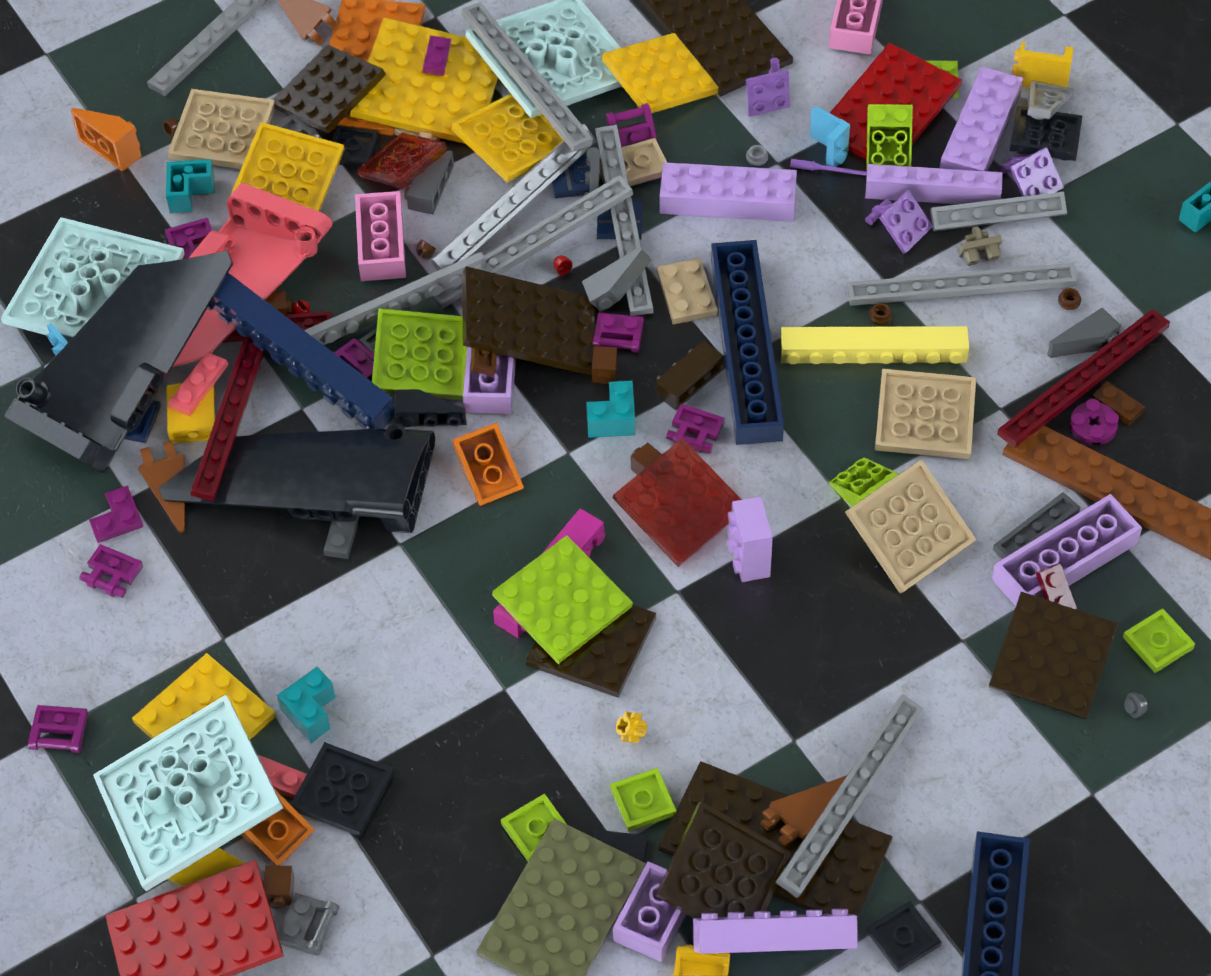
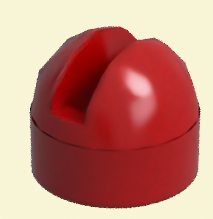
M559 255L554 258L553 268L559 275H565L572 269L573 263L568 257Z
M298 300L293 304L292 313H311L310 305L305 300Z

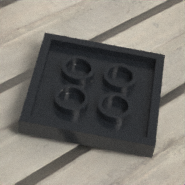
M1017 106L1009 151L1032 155L1047 147L1051 158L1076 161L1082 115L1056 112L1050 119H1035L1027 115L1028 107Z
M324 742L290 805L300 814L361 837L394 774V768Z

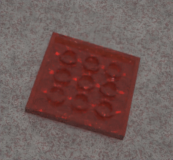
M683 438L619 489L612 497L677 567H680L730 524L728 512H732V502L742 500Z

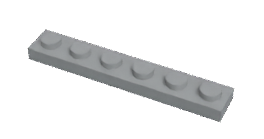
M1064 192L933 207L930 209L933 231L1063 216L1067 214Z

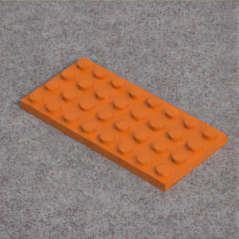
M342 0L336 19L339 24L333 30L329 45L368 62L383 18L422 26L426 11L425 4L388 0ZM351 111L337 124L338 126L379 131V134L394 136V127L350 117Z

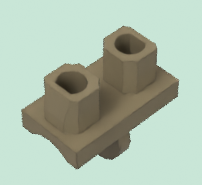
M978 226L973 227L972 234L965 236L966 242L961 243V249L957 250L958 256L964 257L967 266L979 263L980 257L978 253L985 252L987 261L998 260L1001 256L999 246L1002 243L1001 235L989 237L988 231L981 232Z

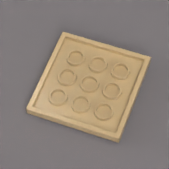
M191 89L169 147L168 158L180 161L211 159L212 165L241 169L260 122L270 124L275 110V100Z
M882 369L875 450L970 459L976 377Z
M922 459L845 511L899 593L906 591L976 541V538Z

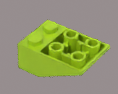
M868 104L867 167L868 164L911 167L913 105Z
M864 457L856 461L854 465L844 472L839 473L837 477L828 483L849 505L854 506L899 474Z

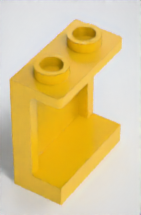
M1021 41L1020 49L1015 50L1014 62H1018V64H1013L1012 75L1023 78L1022 87L1030 88L1031 81L1067 87L1074 47L1065 46L1064 55L1026 51V42Z
M183 383L166 385L167 431L170 441L172 440L173 444L208 441L216 419L215 386H212L193 413L188 416L169 406L170 399Z
M694 945L677 946L673 976H728L730 953L700 954L694 951Z

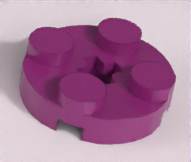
M1089 399L1086 403L1080 404L1073 410L1070 419L1071 432L1077 440L1084 444L1092 445L1101 442L1100 445L1106 444L1116 435L1119 416L1109 406L1100 403L1096 399ZM1090 421H1097L1099 426L1096 424L1091 426Z

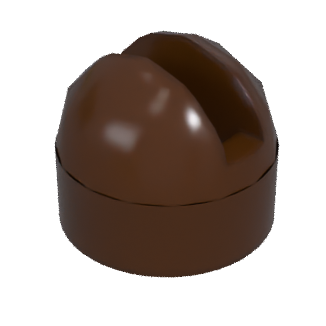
M169 118L162 123L163 129L169 137H173L176 132L177 122L179 121L176 118Z
M420 239L416 247L418 256L422 254V258L430 257L436 250L435 247Z

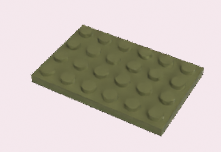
M554 818L476 951L477 955L518 976H586L615 925L646 863Z

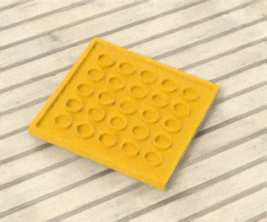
M383 18L368 62L383 68L386 75L351 110L350 117L418 133L419 131L432 133L434 137L466 144L451 130L452 123L491 104L499 78L466 37ZM430 35L452 39L444 76L423 73Z

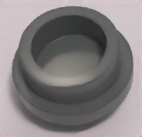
M1132 692L1126 696L1124 706L1127 713L1133 718L1141 717L1146 713L1148 705L1146 698L1142 694Z

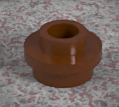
M1067 288L1059 294L1058 303L1066 310H1074L1080 306L1081 296L1077 290Z
M877 303L870 309L869 318L877 325H885L891 321L892 311L887 304Z

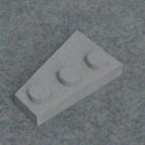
M1031 81L1027 115L1035 119H1050L1073 96L1074 88Z

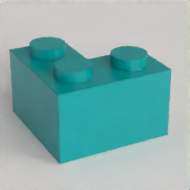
M211 159L167 162L166 199L170 213L192 212V195L215 193V175Z
M1211 181L1182 204L1179 221L1195 233L1211 221Z
M633 381L609 382L610 401L586 402L588 438L635 435Z
M317 666L277 694L280 710L310 744L331 729L328 714L322 707L336 698L333 683Z

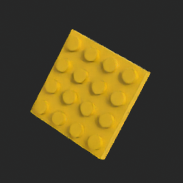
M675 33L602 53V62L640 108L642 104L648 103L651 113L718 94L719 87Z
M512 94L453 122L451 130L507 183L530 171L563 141L562 137L543 114L530 118Z
M260 122L231 194L239 184L244 183L320 212L345 150L344 145Z
M206 653L133 716L132 719L142 731L153 739L227 695L249 739H252L276 717V713Z

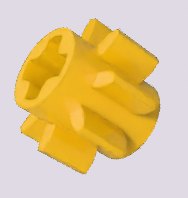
M625 711L624 716L617 720L616 732L622 735L621 741L639 743V738L646 735L647 722L641 719L642 713Z

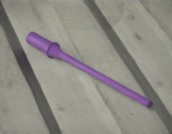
M791 159L790 164L791 168L812 170V172L813 170H829L867 176V171L825 166L814 161Z

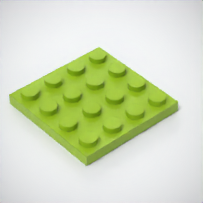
M379 308L372 383L387 394H395V390L419 389L441 399L463 401L467 347L463 346V316Z
M567 535L493 590L492 596L558 664L628 611L633 605V602Z

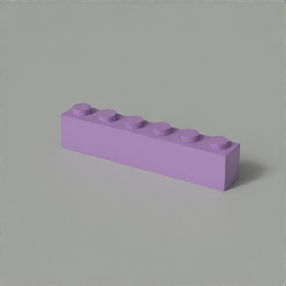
M868 164L865 199L898 200L909 190L917 202L966 204L999 200L1002 192V172Z
M832 909V914H822V910H806V915H796V911L784 910L780 911V916H770L769 911H756L754 916L744 917V912H728V917H718V913H702L701 918H693L694 951L700 954L858 948L857 916L848 913V909Z

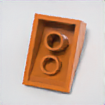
M78 108L70 110L78 139L122 172L142 157L139 148L140 143L136 136L137 130L131 122H126L119 116Z
M497 422L452 440V448L479 506L524 489Z
M276 791L284 808L243 832L240 836L275 866H280L315 829Z

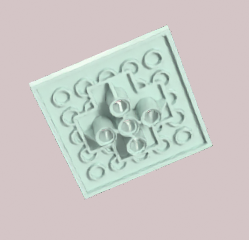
M555 0L496 20L566 106L622 86L601 60L602 53L621 47L581 0ZM474 29L466 30V38L529 117L533 118L542 115L540 110Z
M60 217L1 317L2 323L44 335L49 333L47 325L52 323L66 341H70L138 265L183 259L185 255L184 249Z
M227 695L93 775L140 884L145 891H148L284 808Z

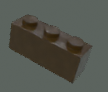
M703 340L697 346H693L681 360L675 361L672 368L666 373H662L657 377L655 381V395L674 410H677L680 404L687 402L724 370V355Z

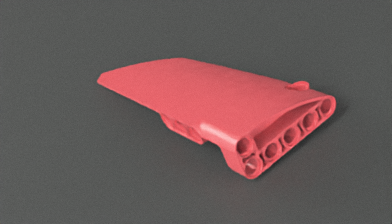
M241 183L228 198L229 219L219 231H210L189 258L228 250L233 262L228 273L265 300L305 258L312 257L317 253L318 243L326 235L333 223L324 213ZM206 309L173 367L200 360L206 352L212 353L236 327L231 323H224L213 309L211 311Z

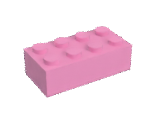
M837 0L830 28L829 48L871 54L883 0Z
M400 191L356 194L358 265L361 281L406 278Z

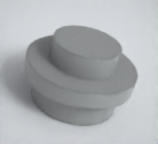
M754 145L747 151L746 160L751 165L761 166L767 162L768 153L763 146Z

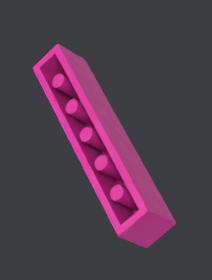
M579 509L543 553L567 535L590 557L593 548L596 545L599 546L605 538L604 522ZM500 603L493 610L494 624L517 638L523 632H527Z

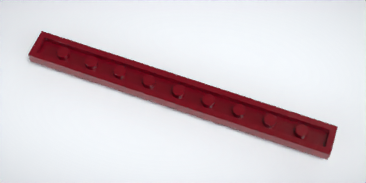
M1151 309L998 428L997 435L1016 448L1168 329L1170 321Z
M248 336L243 339L191 488V496L214 501L266 351L258 349L253 344V340Z

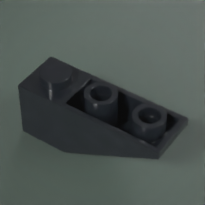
M419 389L395 390L394 414L396 424L404 427L467 425L466 411L463 407Z

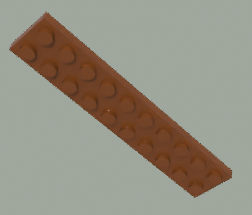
M1046 426L1040 428L1016 448L1008 443L1003 449L1004 456L1095 502L1111 494L1138 524L1211 560L1210 508Z

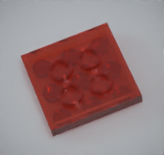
M402 132L357 171L361 178L404 188L416 176L423 173L430 164L437 161L448 149L444 142Z

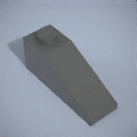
M448 150L413 178L410 187L407 186L404 198L407 200L409 210L434 214L454 167L453 151Z
M641 247L582 281L590 303L600 312L620 301L650 263V257Z
M1100 308L1052 339L1049 343L1047 355L1050 358L1099 351L1119 335L1121 324L1106 310Z

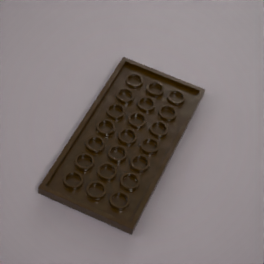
M640 0L667 34L675 33L719 87L718 94L720 97L745 86L746 79L769 74L771 69L770 60L772 58L779 59L780 69L793 63V56L744 0Z
M700 761L676 813L659 844V851L674 856L696 806L701 801L789 851L791 855L787 864L804 839L798 836L792 844L785 847L778 841L779 837L783 836L780 830L786 825L781 819L770 830H766L760 824L765 819L762 813L769 808L770 803L789 795ZM849 820L801 895L796 898L777 884L773 897L805 910H822V914H832V909H848V913L856 915L858 920L891 845L893 836Z

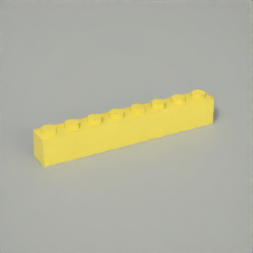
M967 326L781 327V363H967L969 353Z

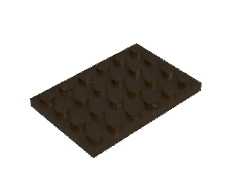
M467 266L462 271L463 346L592 376L595 316L594 305L590 303L588 296Z

